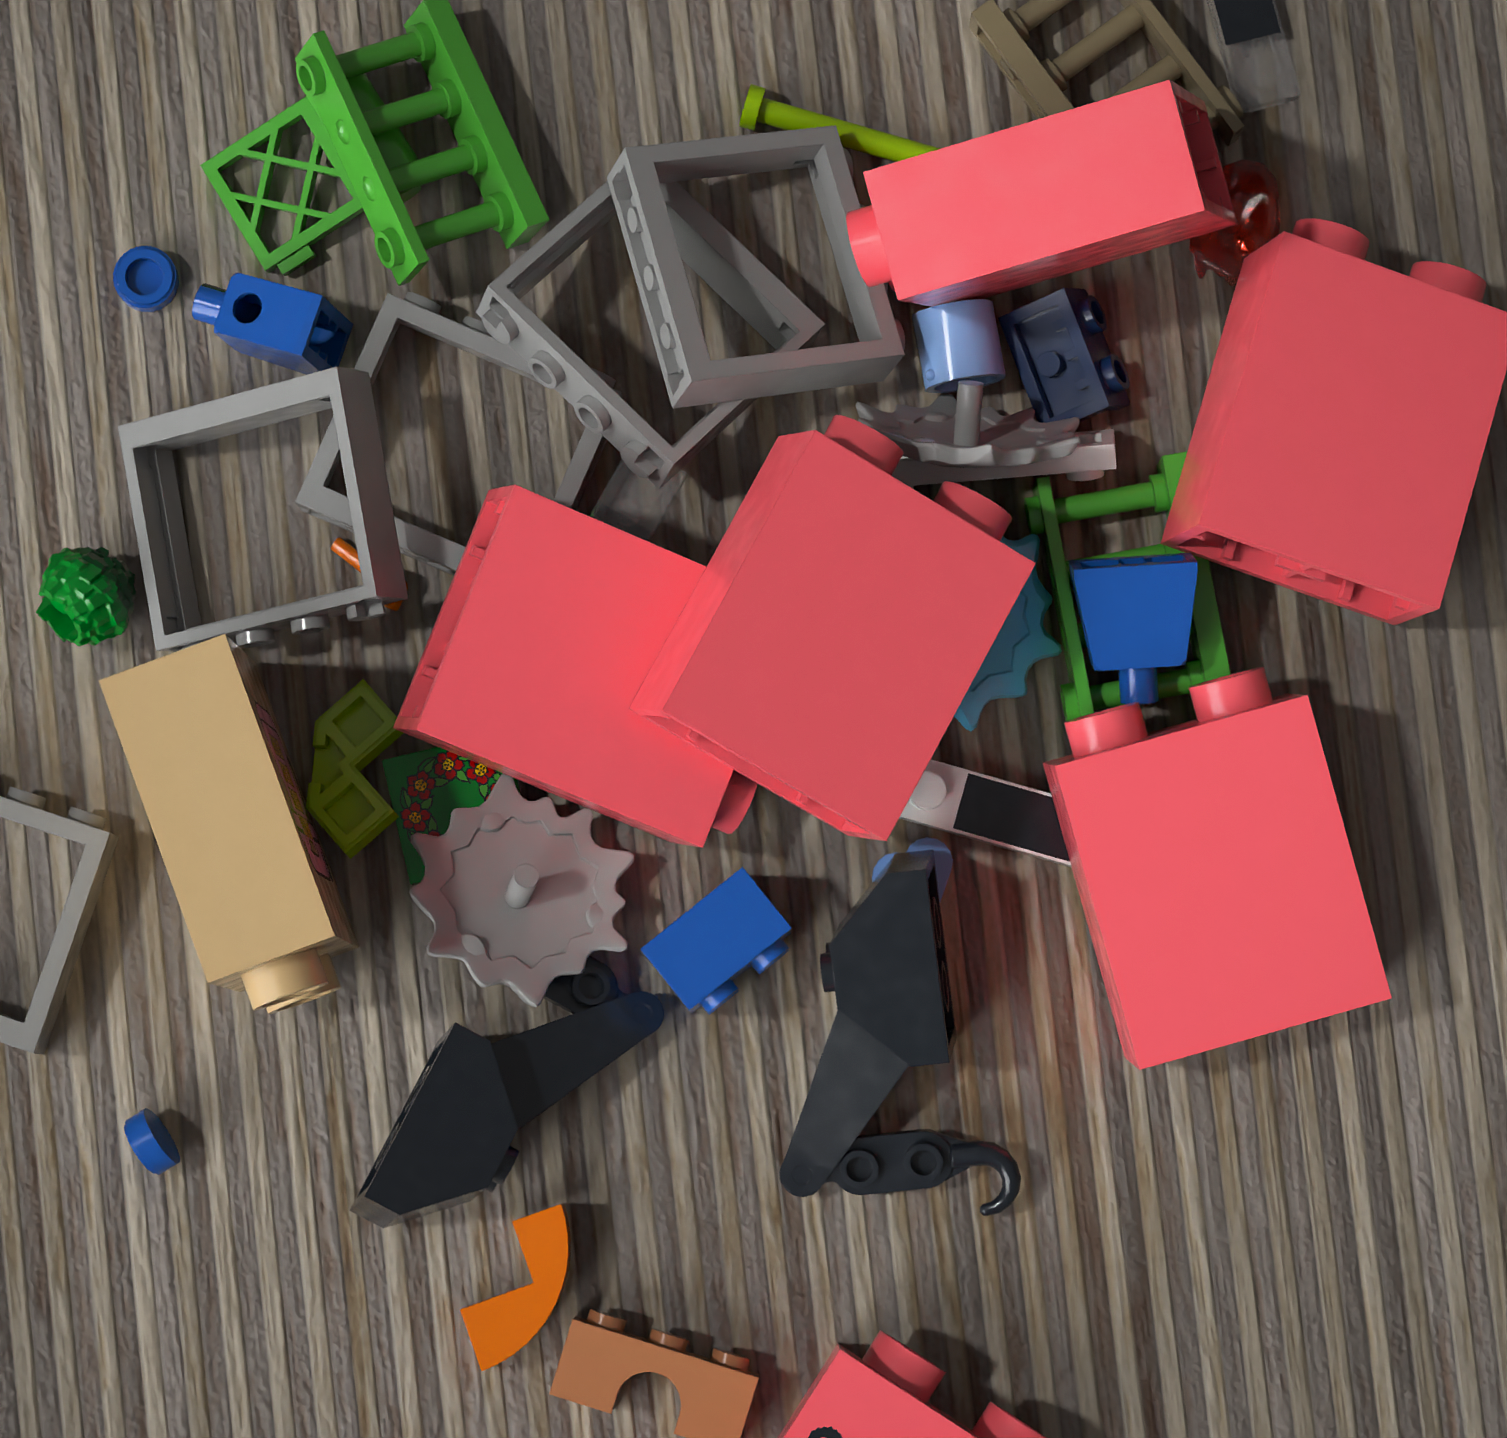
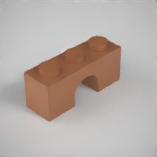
M590 1309L587 1320L576 1316L572 1319L549 1392L550 1395L611 1414L619 1390L627 1379L638 1373L654 1372L668 1378L675 1385L680 1396V1414L673 1434L686 1438H741L759 1380V1374L747 1371L751 1359L717 1348H713L710 1359L686 1351L688 1339L653 1328L651 1329L649 1339L624 1332L627 1320Z

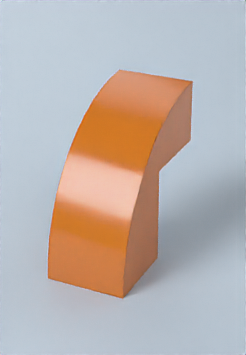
M564 1203L512 1221L533 1283L460 1309L481 1372L501 1363L524 1347L541 1330L560 1300L566 1284L571 1257V1233Z

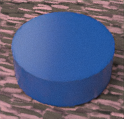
M139 246L128 250L117 261L113 272V282L118 295L129 307L141 312H154L164 308L173 300L179 287V275L172 260L162 250L151 246Z
M145 1108L125 1121L124 1131L128 1142L138 1159L151 1173L160 1175L180 1162V1155L174 1140L161 1120L150 1109Z

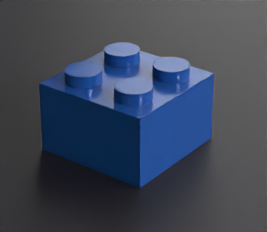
M742 867L644 945L641 951L691 1014L702 1006L710 1015L739 992V988L733 982L734 979L751 966L760 975L789 951V947L784 942V939L791 934L792 928Z

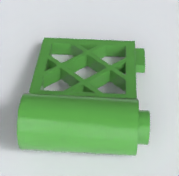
M365 73L347 79L362 112L385 105ZM307 95L200 165L262 267L268 273L279 268L282 275H289L317 256L311 247L313 244L364 212L313 98ZM304 118L315 136L309 163L277 156L283 131ZM399 128L373 136L388 169L418 160ZM269 141L266 153L254 151ZM323 151L334 168L320 165ZM243 157L263 161L264 165L257 196L234 192L222 171ZM275 164L307 171L299 206L268 200ZM318 174L341 178L353 198L332 213L310 209ZM421 186L400 192L403 203L414 197L421 190ZM240 202L254 205L251 219ZM265 207L297 214L292 238L272 252L260 235ZM308 217L320 219V221L305 230Z

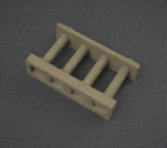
M988 0L971 12L970 30L1037 119L1074 109L1063 94L1068 88L1066 82L1140 29L1162 59L1108 98L1166 80L1174 82L1178 79L1187 91L1205 102L1212 131L1215 129L1227 146H1230L1240 137L1244 128V124L1240 120L1244 116L1240 103L1226 86L1221 85L1218 88L1214 86L1151 0H1119L1125 8L1053 61L1045 58L1040 62L1025 43L1030 39L1029 31L1073 0H1029L1015 11L1007 8L1003 12L994 0Z

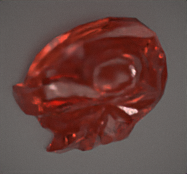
M1243 159L1222 167L1238 224L1190 238L1188 245L1190 252L1194 255L1195 271L1199 279H1203L1206 271L1211 269L1217 276L1224 277L1229 285L1236 287L1244 258L1278 236L1280 230V199L1276 178L1264 163Z

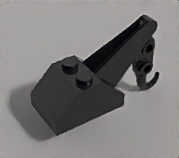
M934 849L896 853L839 924L831 942L826 943V953L820 954L824 992H835L838 1011L787 1154L781 1165L780 1181L790 1194L798 1197L813 1195L826 1182H835L843 1190L851 1194L869 1195L933 1188L970 1167L990 1166L999 1172L1002 1179V1188L994 1200L981 1205L980 1213L983 1216L1001 1213L1012 1205L1018 1195L1021 1175L1018 1164L1011 1154L994 1142L966 1141L931 1129L859 1135L908 1066L950 1063L957 1039Z
M589 956L583 973L554 978L544 996V999L572 1013V1015L494 1043L455 1022L438 1040L349 1211L382 1228H387L470 1202L484 1190L492 1193L497 1184H503L519 1154V1150L510 1146L516 1132L636 1044L657 1031L664 1019V1009L660 1000L655 995L645 991H637L630 994L623 993L618 988L617 979L612 970L606 964Z

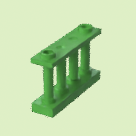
M423 0L404 24L406 34L335 55L329 39L323 30L313 33L295 57L299 85L307 96L313 98L373 229L377 255L386 268L391 269L398 286L409 283L430 260L425 251L427 249L489 228L499 232L506 249L528 243L550 220L448 0ZM412 58L417 62H421L432 90L364 112L361 111L347 81L348 78ZM439 114L447 119L457 140L458 147L390 169L387 168L374 140V135ZM464 171L473 175L484 199L483 204L417 226L413 225L399 194L400 192Z
M1187 451L1162 456L1156 465L1158 474L1149 475V482L1053 499L1048 476L1037 478L1032 488L1034 496L1024 498L1030 534H1041L1070 682L1060 685V696L1066 721L1094 713L1096 710L1125 704L1120 703L1119 680L1089 686L1082 648H1087L1082 624L1076 621L1070 586H1073L1069 571V561H1065L1058 524L1154 507L1156 513L1165 511L1166 518L1168 519ZM1157 544L1074 560L1185 552ZM1194 555L1193 557L1196 559L1198 567L1190 629V642L1194 660L1187 661L1184 669L1157 673L1159 699L1189 694L1188 687L1230 675L1209 561Z

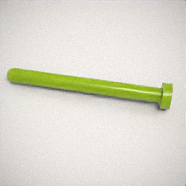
M753 84L749 87L739 127L753 131L757 122L783 130L836 125L842 147L894 162L941 149L764 98L766 88Z

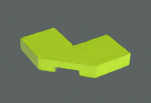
M364 679L315 721L312 781L308 784L306 809L350 859L399 817L360 772L403 734V732L393 729L397 719L396 715Z

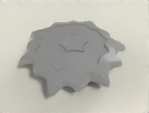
M958 381L957 400L950 393H942L930 406L923 408L897 404L894 412L890 413L883 412L858 401L855 405L860 417L858 421L895 442L903 450L904 457L938 466L976 468L1033 464L1069 456L1081 442L1080 437H1075V432L1080 422L1079 417L1040 423L1035 421V410L1032 408L1007 416L999 415L993 407L982 408L984 383L978 381Z
M501 774L487 800L480 806L453 809L449 828L444 835L438 837L422 833L411 835V844L422 858L425 872L421 882L410 890V895L414 903L434 923V933L426 947L427 954L433 957L462 960L479 986L485 988L494 985H506L524 1003L537 1007L541 1004L554 978L583 973L587 958L592 952L598 950L622 952L627 950L628 941L614 928V919L626 904L624 898L616 892V884L618 879L634 863V855L629 851L602 848L595 844L591 837L593 813L590 809L584 808L568 817H560L551 798L544 797L537 801H528L518 792L513 777Z

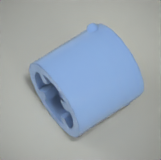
M973 299L950 302L920 310L912 315L925 392H957L958 381H978L984 383L983 386L1005 378L1006 374L992 301Z

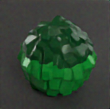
M89 547L64 548L60 553L51 555L48 567L42 575L43 582L38 593L40 596H44L42 603L36 610L38 616L43 621H47L55 634L63 642L68 640L79 647L87 643L95 646L108 638L122 635L128 628L129 617L134 612L133 600L136 598L134 587L135 574L128 570L124 560L110 557L109 550L103 547L96 550Z

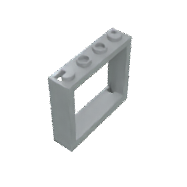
M836 125L625 147L609 172L607 181L672 409L881 382L885 380L905 355L904 330L899 320L893 316L887 296L888 282L868 287L859 272L852 252L846 215L849 211L865 206L859 204L852 180V158L849 151L842 147ZM807 167L859 342L711 361L660 183Z
M606 181L487 286L476 313L482 318L487 332L496 341L502 344H509L528 363L532 375L539 383L549 389H555L574 407L576 416L587 429L597 434L601 433L620 451L625 465L634 474L641 478H648L660 489L757 398L718 403L671 446L520 301L526 293L617 214L609 184ZM678 182L660 183L681 259L776 349L773 353L811 348L825 323Z
M407 292L404 300L387 293L354 370L369 372L372 388L397 329L402 324L538 382L532 375L528 363L509 344H502L496 341L487 332L482 321L465 316L462 324L438 315L442 308L439 304L413 292ZM591 368L613 389L616 382L615 379ZM613 389L623 399L622 392ZM333 416L295 503L301 511L354 533L348 497L328 488L341 458ZM585 427L553 501L577 511L607 442V439L601 433H594ZM394 517L401 554L450 575H455L466 548L465 546Z
M333 367L118 426L156 651L177 652L226 634L233 642L236 641L240 648L263 646L275 642V631L291 628L293 635L316 633L330 628L329 618L347 614L348 621L373 619L386 615L385 604L408 599L369 372ZM332 408L363 585L202 625L172 451Z
M10 786L6 798L0 796V817L85 845L25 1021L0 1013L1 1043L34 1054L44 1055L119 836L103 830L107 818L74 807H70L67 818L43 810L46 798Z

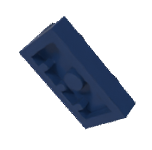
M1062 288L998 318L1031 405L1035 410L1038 422L1047 423L1073 417H1079L1080 422L1105 411L1120 410L1130 405L1126 389L1130 386L1126 368L1116 354H1111L1103 331L1107 328L1105 314L1097 299L1092 295H1088L1085 289Z

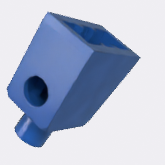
M241 273L233 274L227 289L203 283L195 295L192 307L193 318L214 325V333L234 350L306 375L339 367L354 325L322 295Z
M1191 553L1069 560L1070 576L1090 662L1094 670H1119L1120 703L1139 702V704H1149L1159 701L1157 667L1185 665L1187 660L1198 573L1196 559Z

